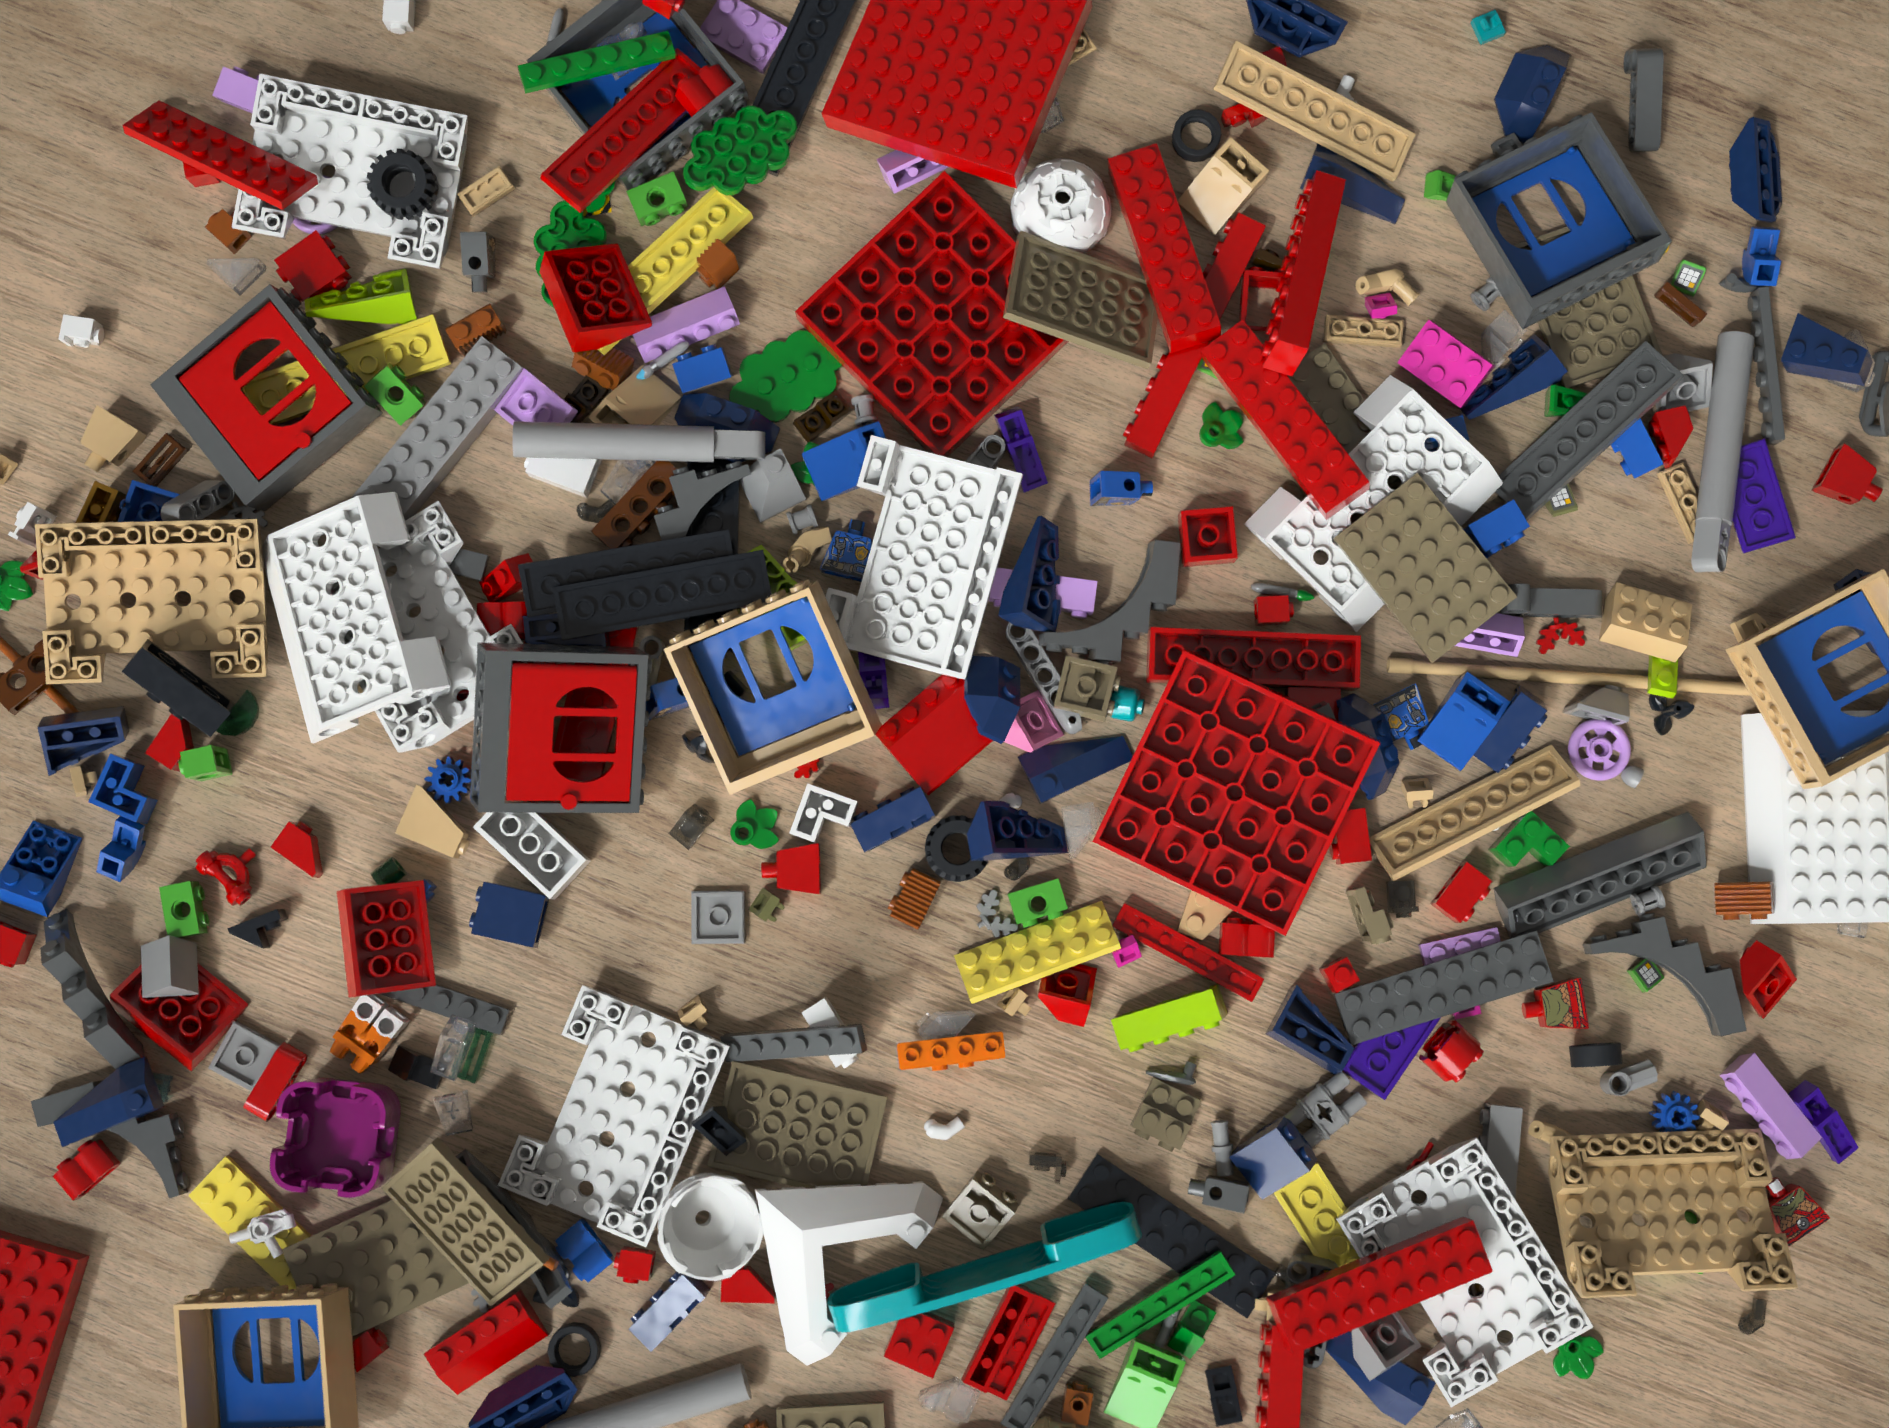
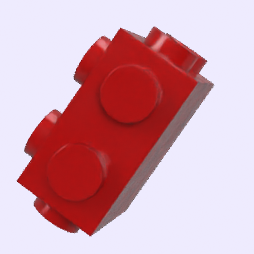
M317 230L274 259L279 267L276 270L277 274L285 283L288 281L294 288L290 291L300 303L305 299L331 290H341L352 278L347 271L351 268L342 255L337 257L332 251L336 248L327 235L322 237Z

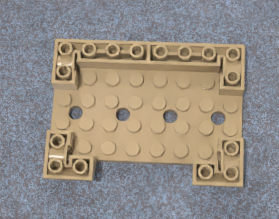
M258 519L35 524L38 576L43 578L47 623V629L42 631L46 684L103 682L106 653H136L147 639L165 652L212 650L210 652L212 678L267 676L268 631L263 543ZM235 589H239L245 594V601L241 604H236L231 600V592ZM179 591H186L190 594L191 601L188 605L184 606L177 602L176 596ZM129 592L136 597V604L133 607H127L122 603L124 593ZM70 594H76L80 597L81 605L79 608L73 609L68 606L67 597Z
M1761 1129L1551 1137L1548 1174L1568 1279L1581 1298L1636 1296L1637 1292L1633 1275L1727 1271L1742 1291L1798 1288L1785 1233H1775L1765 1186L1773 1181ZM1738 1209L1744 1210L1748 1214V1222L1741 1221L1738 1218ZM1685 1212H1692L1697 1218V1223H1689L1685 1219ZM1632 1215H1641L1644 1218L1645 1225H1636L1633 1222ZM1580 1216L1589 1217L1592 1221V1228L1583 1227L1580 1223Z

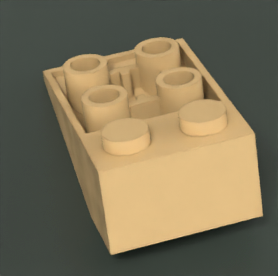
M1230 137L1178 199V204L1215 236L1265 182L1269 170Z
M642 365L607 395L588 418L592 423L659 425L682 397L654 374L647 379H637L636 375L644 367Z

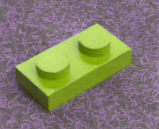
M1649 655L1647 693L1673 699L1677 694L1678 660L1672 662Z

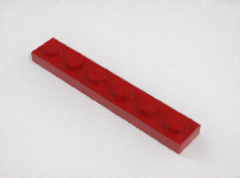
M1123 903L1112 924L1115 929L1128 936L1133 935L1137 941L1250 1002H1253L1264 981V978Z

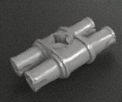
M1343 1072L1335 1074L1323 1085L1321 1083L1316 1084L1315 1089L1301 1100L1298 1099L1296 1102L1297 1106L1284 1115L1295 1126L1306 1118L1312 1120L1313 1127L1303 1134V1137L1312 1148L1323 1139L1325 1141L1329 1140L1333 1133L1343 1125L1349 1124L1350 1117L1367 1105V1102L1359 1092L1353 1094L1340 1106L1334 1104L1333 1097L1351 1083ZM1317 1104L1324 1108H1328L1326 1110V1114L1329 1120L1322 1116H1318L1320 1114V1110L1318 1109L1319 1107L1317 1106Z

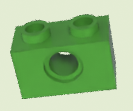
M674 171L626 191L641 227L644 225H655L660 222L661 218L668 215H679L688 207ZM662 197L665 200L661 205L655 206L652 204L655 198Z
M388 363L364 387L401 426L424 406L425 401L423 398L425 395L416 385L411 386L405 380L407 376L399 366L395 365L393 367ZM393 386L400 387L404 392V396L400 399L392 397L390 388Z
M208 745L180 752L181 759L178 764L182 775H185V778L206 781L233 774L228 749Z
M1059 879L1007 894L1016 925L1022 923L1023 928L1038 924L1037 918L1046 915L1048 920L1064 916L1062 910L1068 909ZM1036 896L1042 897L1046 903L1044 910L1041 912H1036L1031 907V900Z
M187 881L159 887L167 936L185 938L208 933L209 917L207 912L204 911L202 903L205 899L203 887L199 885V881ZM188 903L191 910L189 915L185 917L182 914V906Z

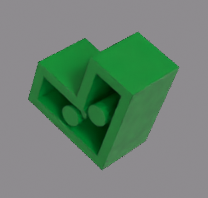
M1530 811L1516 818L1488 850L1506 867H1515L1528 852L1543 866H1552L1570 846L1533 811Z

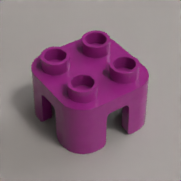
M325 1077L290 1085L281 1094L277 1104L276 1117L288 1119V1127L284 1145L275 1147L271 1151L270 1172L274 1181L283 1189L292 1192L307 1193L317 1188L338 1190L337 1196L346 1198L362 1196L384 1185L391 1177L394 1169L401 1115V1105L398 1096L391 1088L383 1084Z

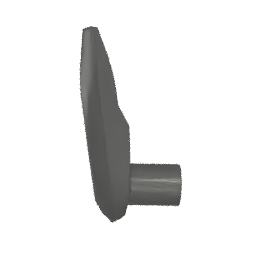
M1734 273L1728 274L1726 279L1718 283L1723 288L1742 293L1753 292L1757 288L1765 287L1750 285L1744 278L1737 277Z
M1187 1061L1183 1073L1177 1071L1146 1070V1074L1174 1083L1193 1085L1196 1083V1080L1192 1078L1196 1064Z

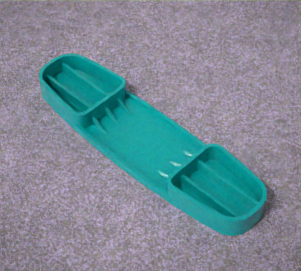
M1116 1202L1051 1219L1040 1226L1042 1240L985 1256L923 1276L919 1263L914 1262L847 1284L835 1290L828 1297L827 1304L835 1328L838 1332L842 1333L853 1332L907 1318L1031 1281L1127 1248L1142 1237L1134 1207L1130 1202Z

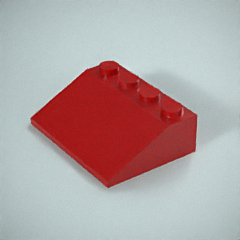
M618 243L544 252L540 275L572 352L597 350L652 326L651 318Z
M946 675L938 677L885 722L875 734L883 746L928 796L993 741L978 732L976 727L978 724L972 717L964 699V679Z
M424 880L336 891L349 998L436 986Z
M198 963V995L142 998V966L140 965L110 994V1003L119 1014L192 1072L213 1050L230 1029L232 1023L240 1017L249 1004Z

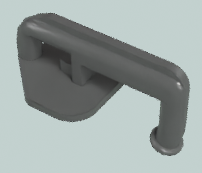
M1878 351L1872 356L1873 364L1866 381L1859 420L1864 432L1868 435L1888 437L1889 381L1885 382V377L1889 364V351ZM1877 405H1879L1881 425H1873Z

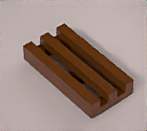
M1668 282L1654 294L1655 298L1691 327H1695L1707 315L1706 312Z
M166 432L132 472L148 485L157 487L189 450ZM169 442L172 443L169 446V448L162 454V456H160L155 461V464L144 475V470L151 464V462L157 457V455L164 449V447Z

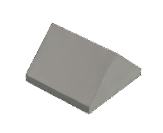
M168 935L141 946L142 998L199 994L197 943Z

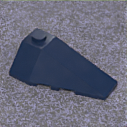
M1004 801L980 802L967 833L971 861H990L1068 853L1064 827L1043 818L1037 819L1032 817L1023 809L1016 810L1011 808L1010 804Z
M147 1057L120 1066L53 1122L62 1147L165 1107Z

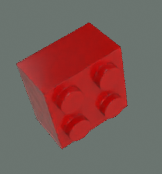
M1233 506L1180 511L1178 525L1182 567L1234 563L1238 559Z
M929 1311L899 1319L884 1350L883 1357L933 1379L953 1333L954 1322Z

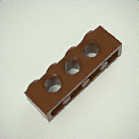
M656 461L591 532L609 549L633 545L632 540L638 533L642 535L651 526L650 521L654 514L658 513L657 508L669 505L667 502L675 496L669 477L674 475L673 470L677 468L669 461ZM663 483L666 485L663 493H653V487L656 484ZM639 502L648 503V508L643 513L635 512V507ZM621 521L630 522V527L626 532H619L617 530L618 524Z
M43 640L34 646L35 650L29 655L19 657L9 671L0 673V703L14 716L54 685L46 684L45 670H36L37 664L44 660ZM20 677H26V684L22 688H15L16 680Z

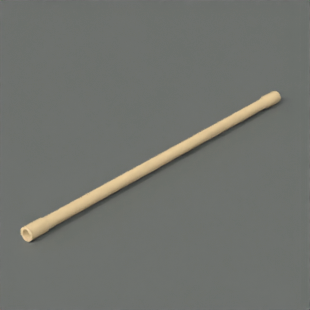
M1388 657L1387 673L1462 676L1469 672L1477 678L1595 686L1613 685L1647 689L1648 676L1448 662L1431 663L1430 661ZM1677 678V691L1751 696L1744 682Z

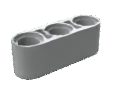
M226 480L203 481L166 502L161 508V518L163 521L201 520L229 504L233 500L235 492Z

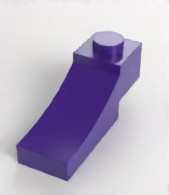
M1016 406L995 414L996 423L1005 442L1015 472L1023 474L1020 484L1022 491L1027 492L1048 484L1022 409Z
M858 652L860 676L874 708H889L885 659Z
M1804 1080L1788 1093L1797 1107L1821 1135L1822 1138L1819 1141L1834 1162L1840 1164L1859 1148L1837 1110L1829 1106L1817 1086Z

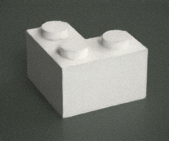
M807 783L790 834L816 843L825 819L850 828L858 801Z

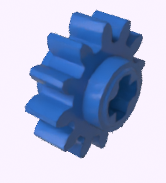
M448 756L446 764L442 760L437 759V768L428 767V770L433 774L432 777H425L424 780L432 783V786L427 788V792H437L434 796L435 800L439 801L444 796L445 803L450 804L452 796L457 801H461V792L470 793V790L465 785L466 783H471V779L466 778L471 769H461L464 761L459 759L454 764L453 758ZM446 775L454 777L451 780L453 783L451 786L444 784V781L447 780Z
M1672 1091L1670 1098L1668 1095L1661 1093L1663 1101L1661 1103L1653 1101L1657 1111H1650L1649 1114L1657 1119L1651 1125L1655 1128H1660L1659 1132L1686 1131L1687 1128L1697 1129L1692 1124V1120H1698L1700 1116L1692 1113V1111L1696 1110L1698 1106L1690 1102V1097L1686 1094L1680 1097L1678 1092Z

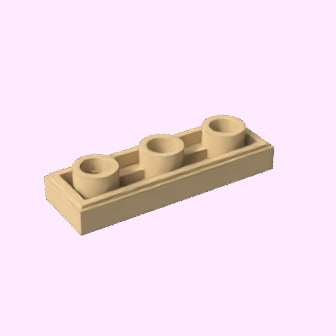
M1327 314L1325 316L1323 342L1396 348L1402 346L1403 320ZM1360 328H1366L1368 333H1362Z
M1682 462L1657 473V476L1688 544L1694 542L1698 494ZM1684 499L1689 501V506L1685 505Z

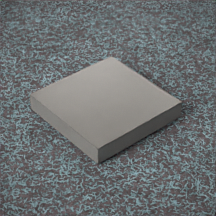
M691 891V944H745V891Z
M234 1021L208 1068L252 1091L281 1044L238 1021Z

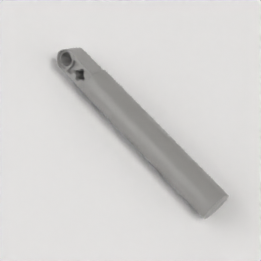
M1740 331L1723 332L1717 338L1691 560L1692 568L1695 572H1723L1727 563L1754 347V336Z
M514 421L513 456L523 458L714 462V459L762 460L765 459V432L714 430V426Z
M739 1363L549 1423L546 1428H661L752 1398L750 1384L743 1364Z

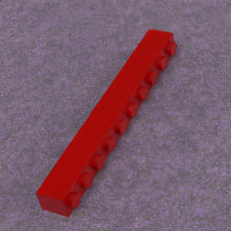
M1239 212L1235 220L1229 219L1223 232L1227 236L1224 242L1218 241L1212 254L1216 256L1213 265L1208 263L1203 272L1219 321L1266 225ZM1209 342L1177 352H1169L1168 356L1162 355L1156 367L1160 369L1157 378L1151 377L1145 389L1149 394L1145 401L1140 399L1134 411V414H1137L1138 417L1134 424L1129 422L1123 436L1127 439L1124 446L1152 459L1202 358L1200 350L1206 347Z

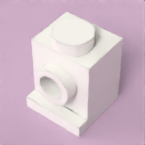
M63 314L59 340L72 347L76 345L89 348L90 344L99 346L104 340L103 325L94 319Z

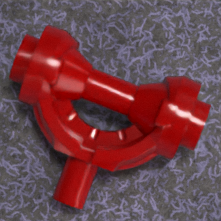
M250 848L238 858L234 854H218L215 850L211 852L207 850L196 859L198 864L195 869L202 875L215 876L225 886L226 899L232 906L236 904L241 906L252 896L250 893L252 887L249 885L250 873L249 869L245 866L256 856ZM222 866L231 867L235 871L237 879L233 880L223 870Z

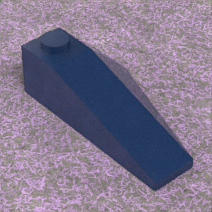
M1317 143L1300 188H1304L1306 180L1312 179L1316 170L1346 179L1341 204L1396 224L1405 199L1366 168Z
M1533 334L1512 351L1508 356L1510 361L1504 368H1496L1494 370L1492 380L1488 385H1481L1465 407L1459 409L1471 420L1558 383L1568 370L1551 348L1536 334Z
M1043 516L1037 517L1005 586L998 616L1014 626L1042 632H1056L1060 614V600H1056V585L1060 584V575H1056L1055 561L1059 558L1058 526Z
M1118 736L1044 745L1017 758L1039 803L1042 804L1130 762L1133 755L1124 737Z
M1349 1331L1327 1340L1325 1350L1382 1413L1406 1425L1424 1407L1436 1384L1432 1378L1405 1362L1399 1361L1369 1381L1354 1359L1352 1332Z

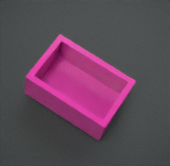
M1432 320L1426 322L1397 362L1459 408L1465 407L1495 367L1492 362Z

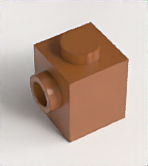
M222 208L209 218L205 228L235 255L252 235L248 231L233 229L234 212L229 215Z
M1072 1381V1385L1065 1384L1060 1412L1061 1421L1088 1426L1093 1390L1088 1388L1087 1383Z

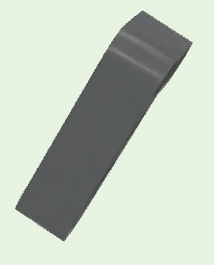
M1661 48L1627 50L1624 55L1625 74H1630L1628 134L1630 152L1658 151L1660 147L1664 55Z
M1509 584L1508 586L1516 594L1517 598L1500 610V614L1516 617L1601 618L1602 590L1531 588L1529 584Z
M1297 1253L1290 1258L1287 1276L1291 1282L1299 1284L1320 1275L1319 1273L1323 1270L1331 1271L1338 1268V1265L1330 1259ZM1295 1264H1302L1306 1267L1307 1271L1303 1274L1297 1273L1293 1266ZM1327 1341L1316 1345L1315 1356L1309 1355L1310 1348L1304 1350L1303 1365L1305 1367L1317 1368L1322 1364Z

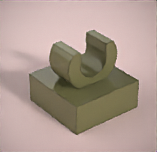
M762 888L748 910L764 921L769 919L776 922L777 918L771 913L775 907L782 910L785 907L779 902L780 899Z

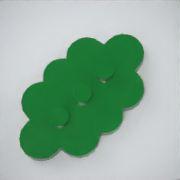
M746 106L737 112L735 118H720L715 122L712 131H702L694 136L691 142L693 158L686 162L683 168L686 184L696 191H704L714 186L721 194L733 196L740 193L746 183H761L766 179L769 170L781 169L788 163L790 159L788 143L797 134V121L795 117L784 110H777L767 115L757 106Z
M565 200L558 202L550 212L551 224L542 226L534 235V246L540 254L535 267L537 274L542 279L540 268L545 251L605 245L607 233L603 224L593 218H584L583 212L579 213ZM543 282L541 287L543 299L550 307L554 308Z
M799 330L793 332L786 340V343L772 341L765 346L762 354L748 355L743 359L739 370L742 381L733 386L730 391L729 400L730 402L754 409L771 422L778 423L785 420L791 411L805 412L811 408L814 399H823L833 393L837 387V378L834 372L843 366L810 332Z

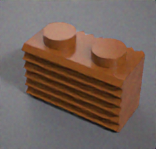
M715 239V243H712V246H708V250H704V253H700V257H697L699 267L696 270L700 274L699 278L708 288L711 286L715 289L721 288L740 270L735 254L719 239Z
M490 303L445 328L455 348L462 356H466V353L472 349L481 336L488 341H493V338L497 339L498 335L506 334L507 331Z
M615 347L605 355L599 350L581 351L574 353L572 368L580 375H587L596 380L602 387L614 390L632 374L635 360L624 352L621 353Z
M914 868L911 873L905 871L899 884L903 889L899 897L893 896L887 908L892 911L890 916L918 930L941 882Z
M1773 882L1714 883L1716 915H1723V920H1740V914H1751V919H1768L1767 914H1774Z

